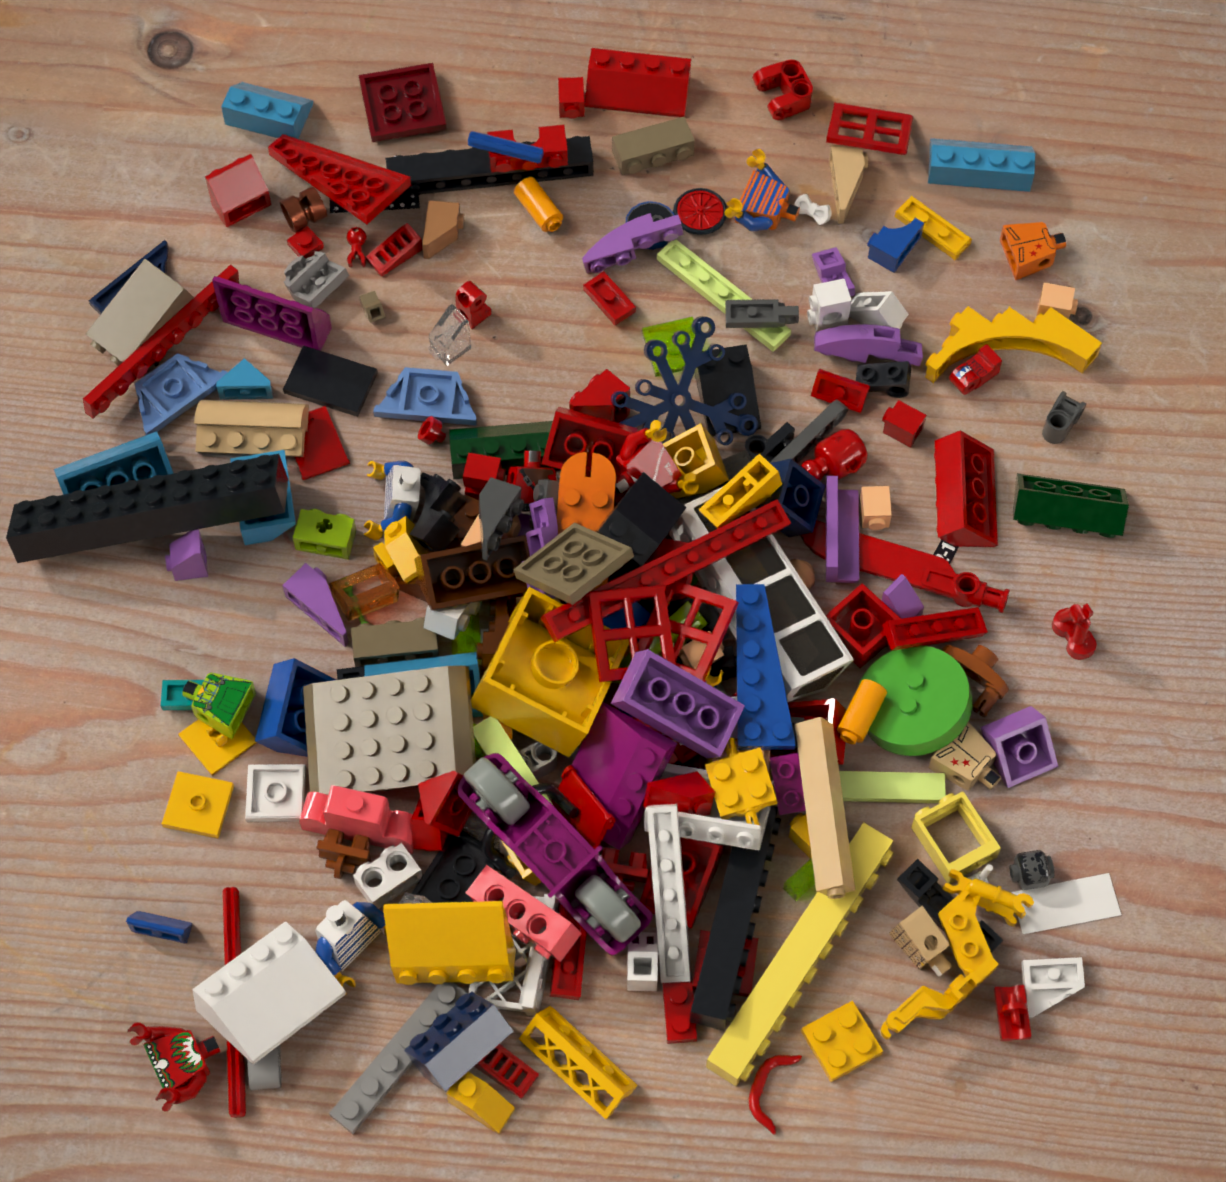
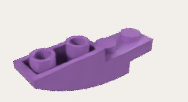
M651 213L614 229L590 248L582 258L586 273H599L607 267L626 265L631 260L636 259L634 249H646L654 243L673 241L679 236L684 235L679 215L653 222Z
M855 324L827 328L817 331L814 335V351H818L823 355L843 357L852 362L866 363L868 355H873L879 359H890L898 362L909 361L911 365L920 367L923 359L922 343L901 339L899 328Z

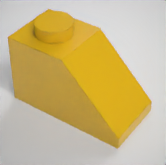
M405 516L399 521L389 524L386 530H384L387 552L403 581L408 583L418 576L414 559L421 554H427V550L409 534L415 524Z
M469 1071L455 1082L446 1093L448 1103L497 1134L500 1133L515 1110V1107L494 1088Z

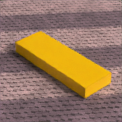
M913 196L895 212V217L905 225L911 223L915 218L924 222L922 237L954 260L971 245L972 239Z

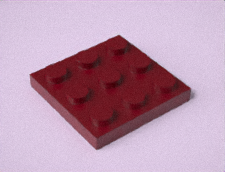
M433 63L359 75L372 142L447 130Z

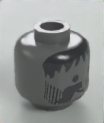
M1042 850L1018 853L1014 858V864L1009 866L1012 882H1017L1023 890L1046 887L1049 885L1050 879L1055 876L1052 858L1050 855L1046 856Z

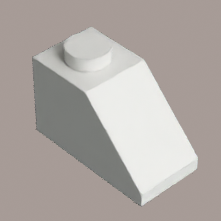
M892 291L857 293L852 299L849 317L861 324L881 325L900 329L903 321L909 314Z

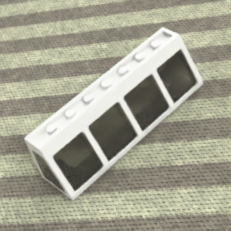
M721 488L684 505L686 507L685 511L669 531L673 540L689 543L717 529L699 512V508ZM753 508L752 510L748 511L747 513L743 514L742 516H744V515H746V514H748V513H750V512H752V511H754V510H756V509ZM772 534L694 573L701 585L706 587L708 591L736 600V584L765 585L787 702L825 691L854 660ZM716 607L718 612L721 614L723 609ZM736 611L729 624V629L731 630L735 638Z

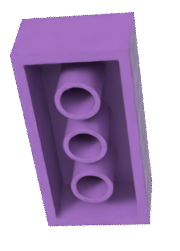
M648 649L635 653L611 702L614 706L707 759L721 757L745 706Z

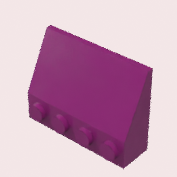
M217 276L213 277L212 281L223 322L300 348L304 345L322 350L332 329L330 315L325 311L300 304L297 301L278 297L272 293L254 289L248 285H241Z
M602 702L572 766L577 770L576 773L608 813L615 817L616 821L612 829L607 830L602 841L620 850L631 841L645 812L643 802L648 782L661 779L677 743Z

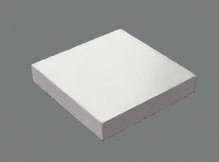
M248 765L246 822L299 821L305 803L306 765Z

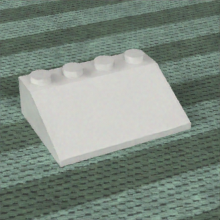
M286 921L192 989L196 1011L253 1065L346 995L344 988L306 939Z

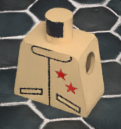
M969 722L955 740L938 750L931 757L928 767L936 773H945L946 779L965 790H970L978 780L992 790L1001 779V776L990 768L995 761L996 752Z

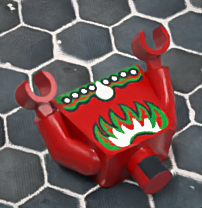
M137 1022L127 1030V1032H136L138 1036L130 1040L132 1045H138L143 1039L146 1041L143 1044L163 1088L155 1100L165 1099L167 1101L162 1107L163 1111H169L173 1104H180L196 1098L206 1083L207 1076L210 1074L205 1059L221 1052L214 1035L197 1043L192 1031L184 1030L183 1028L166 1026L146 1027L144 1024Z

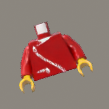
M654 420L651 422L650 429L644 428L626 437L620 454L616 457V462L622 470V473L616 477V490L619 494L629 489L643 472L669 493L681 492L682 488L687 494H695L698 491L699 484L691 485L688 483L696 480L695 474H686L684 480L679 478L682 474L661 442L667 437V429L664 428L658 431L661 428L660 421Z

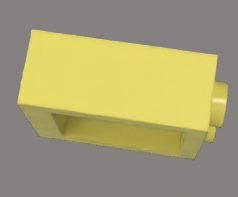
M963 791L957 795L950 793L943 797L937 806L931 809L929 806L924 807L914 815L915 818L911 828L947 883L951 884L956 881V879L948 876L951 869H955L965 876L998 857L1001 847ZM958 811L981 846L948 863L926 827Z

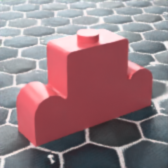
M334 785L331 786L329 795L320 792L307 793L299 820L302 830L326 835L328 829H335L343 832L344 839L353 841L354 835L368 837L370 845L388 848L390 846L396 847L402 843L410 854L414 852L411 828L413 814L399 810L391 811L386 797Z

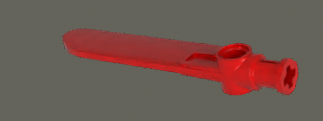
M816 520L813 533L800 536L804 544L814 554L826 560V523ZM859 533V571L895 581L902 574L907 578L912 587L952 598L961 607H970L972 605L980 607L985 605L998 609V612L1003 614L1010 593L1009 589L1003 591L989 587L987 582L980 581L971 572L956 574L949 562L942 557ZM961 588H969L972 591L965 592Z

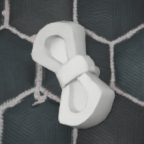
M807 194L799 196L794 204L800 207L799 214H807L813 217L819 225L828 222L832 214L830 205L819 206L817 203H812Z

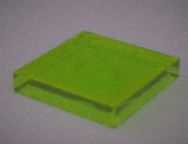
M693 317L642 328L645 344L654 339L666 344L668 350L666 359L672 373L683 371L685 366L678 347L672 342V336L677 331L687 332L690 336L689 345L691 348L695 338L692 332ZM680 334L677 337V342L683 344L685 336ZM659 346L654 347L653 354L655 356L660 355L661 348ZM651 361L655 377L661 376L656 363Z

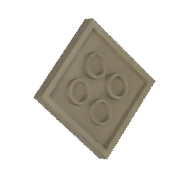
M573 523L513 570L517 579L573 605L593 588L601 584L612 573L621 568L634 555L631 547L577 523Z

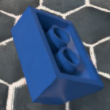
M295 658L273 664L255 742L276 752L308 757L303 686L318 682L334 681L336 679Z

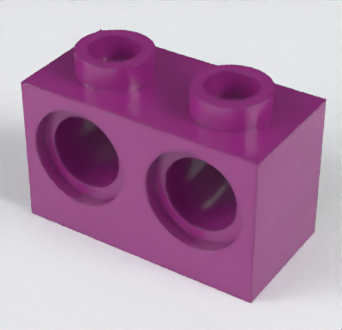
M798 752L770 757L779 815L806 811Z

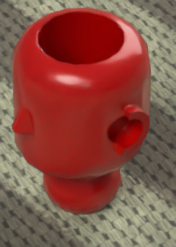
M842 429L820 441L815 447V459L804 461L801 467L819 481L825 475L838 476V480L863 467L868 459V453L865 444L856 432L851 429Z

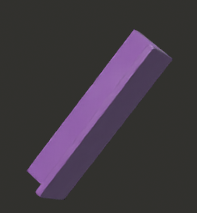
M827 476L826 582L858 583L859 492L858 490H839L838 476Z

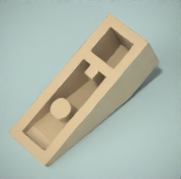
M831 145L829 164L838 224H844L862 181L864 168H868V155L863 153L862 148Z

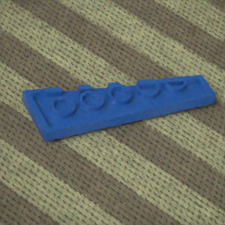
M736 584V601L739 603L736 609L737 701L745 705L737 721L738 750H753L760 747L761 750H795V738L765 585Z

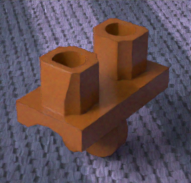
M328 829L324 840H318L316 849L319 850V858L327 859L325 867L334 869V878L341 879L344 872L354 874L356 866L360 867L366 862H371L369 853L370 840L368 837L354 835L352 846L349 847L342 845L344 839L343 832Z

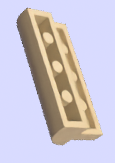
M200 400L196 408L194 424L197 425L195 452L255 455L285 450L286 456L304 457L305 432H308L309 405Z

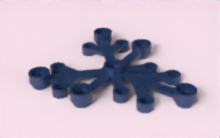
M705 316L697 317L692 323V332L695 338L691 348L689 345L690 336L687 332L677 331L672 336V342L678 347L685 362L678 384L666 359L668 351L666 344L654 339L648 341L644 346L645 357L656 363L667 390L653 385L651 381L646 379L638 380L635 390L639 395H650L664 401L653 406L631 398L623 391H616L611 396V402L614 406L619 408L627 407L640 412L620 422V424L636 428L644 424L642 429H650L651 422L658 420L660 415L668 412L662 429H667L670 433V439L675 437L673 431L679 416L686 431L696 426L689 410L709 417L716 432V441L721 445H729L734 439L733 433L726 429L724 422L735 426L736 431L745 436L753 435L758 429V421L753 415L741 414L737 416L728 412L732 409H742L745 407L747 400L743 394L733 393L729 399L710 406L693 400L688 391L697 367L711 360H721L725 355L724 347L719 344H711L707 350L702 352L706 338L711 337L715 332L714 321ZM706 322L709 325V330L704 333L701 330V326ZM680 334L685 336L683 344L677 342V337ZM656 346L661 348V353L658 356L653 354V349ZM715 347H718L720 350V354L717 357L712 355V350ZM646 382L648 390L643 393L640 390V385ZM619 394L624 396L622 404H617L616 397ZM678 395L683 397V402L680 405L675 403V398ZM740 396L741 403L735 406L734 398ZM750 420L752 422L751 429L746 430L744 424L746 421ZM727 432L728 440L722 442L721 435L722 433Z

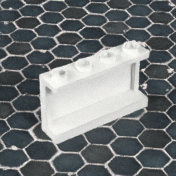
M667 764L661 779L698 771L711 786L707 770ZM714 797L710 815L701 816L678 812L680 837L760 850L771 806L765 807L756 813L760 825H754L753 821L752 824H748L745 817L736 816L726 820L721 819ZM646 807L644 814V831L649 832Z

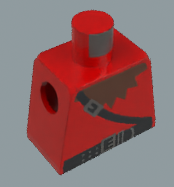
M524 451V467H510L507 483L521 487V499L524 500L522 511L530 512L529 504L536 502L533 499V492L538 484V480L549 479L557 481L554 468L540 467L541 451Z

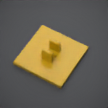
M199 719L178 734L212 776L257 743L255 742V737L242 722L233 739L228 738Z

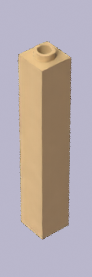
M822 717L796 723L795 731L816 891L828 896L829 899H839L845 897V893L855 891L833 724Z

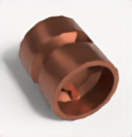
M313 186L301 191L299 197L292 195L280 201L282 213L293 232L308 226V221L315 223L327 217L325 205Z

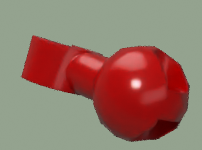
M354 227L348 231L346 236L347 242L351 245V253L347 257L348 266L352 267V261L358 255L362 267H365L366 260L362 253V245L365 244L367 235L362 228Z

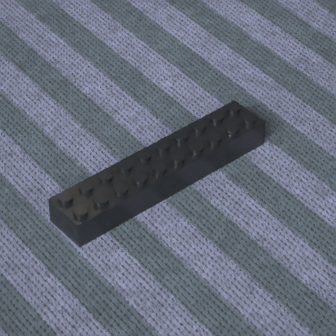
M278 453L261 455L247 460H235L231 463L216 466L208 465L195 470H182L169 475H156L148 479L130 480L122 484L103 485L85 491L77 490L59 496L51 495L33 501L25 500L14 504L6 539L17 563L282 514L285 513L288 477Z

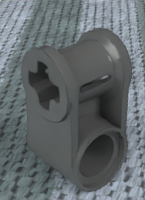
M1064 391L1056 399L1042 430L1044 439L1052 444H1058L1065 440L1073 425L1080 419L1087 404L1085 402L1079 403L1066 396L1067 393Z

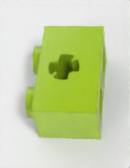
M301 509L293 535L295 550L349 560L357 531L355 520L345 514L332 515L318 509Z

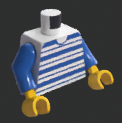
M374 461L368 463L367 466L374 468L371 474H367L368 477L377 480L384 479L386 475L387 477L384 520L381 521L380 525L368 520L364 527L369 531L364 533V536L377 541L392 522L399 521L405 516L413 522L419 504L421 470L415 468L408 461L387 462L385 465Z
M344 900L339 905L331 906L326 912V918L315 930L318 938L315 952L342 987L346 982L349 986L355 988L356 983L353 978L341 974L340 970L343 971L381 933V928H384V934L387 937L384 913L370 902H356L351 905Z

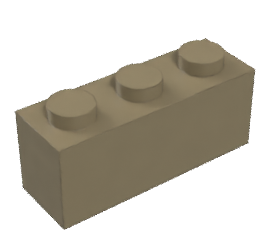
M684 116L612 136V153L621 175L635 174L643 169L660 167L665 163L685 160L693 156L695 140Z
M425 617L416 618L409 622L392 620L380 625L363 623L358 625V627H351L355 667L438 657L437 633L423 628Z

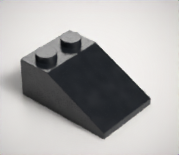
M747 344L724 348L725 355L721 360H711L695 369L694 374L701 403L714 406L729 399L733 393H741L747 400L745 407L742 409H732L728 412L737 416L741 414L753 415L758 421V429H761L755 383ZM719 349L712 350V355L714 357H717L720 354ZM740 396L734 398V405L738 406L741 403ZM704 415L707 431L712 437L716 436L709 417ZM750 420L746 421L744 424L746 430H749L752 427V422ZM724 422L726 429L732 433H738L735 426Z
M643 472L595 532L631 547L634 557L625 564L632 570H635L646 563L685 511L686 507Z

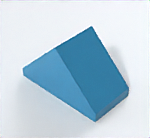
M245 358L219 379L216 384L220 400L273 399L270 380Z

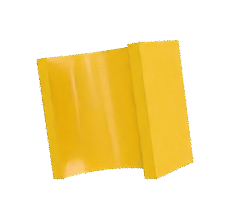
M529 587L514 609L508 621L510 622L486 672L471 696L472 708L489 717L496 718L499 722L570 757L588 734L611 682L599 683L591 625L554 643L541 617L564 604ZM629 639L606 642L610 669H617L629 645Z

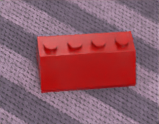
M591 48L587 72L585 107L684 117L691 78V59Z
M961 430L935 440L934 459L936 468L938 538L959 547L998 546L994 449Z

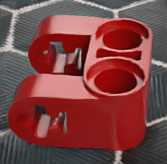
M789 59L763 67L753 74V82L759 91L780 87L783 95L771 100L767 106L774 120H782L794 116L811 107L813 86L803 66L797 60Z

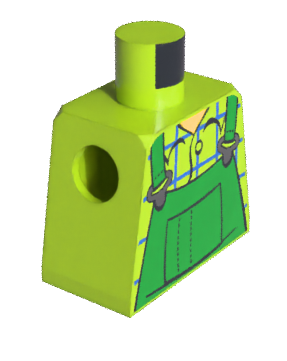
M211 672L207 674L202 685L188 681L182 695L193 700L191 707L197 719L228 738L233 739L256 695L253 682L250 680Z

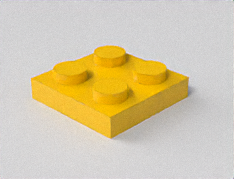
M853 1000L801 1028V1033L830 1082L837 1080L883 1054L882 1048Z

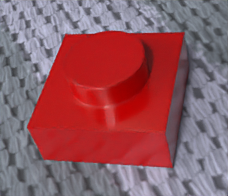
M308 226L287 239V244L298 257L304 256L305 259L312 257L316 251L319 252L324 248L323 242Z

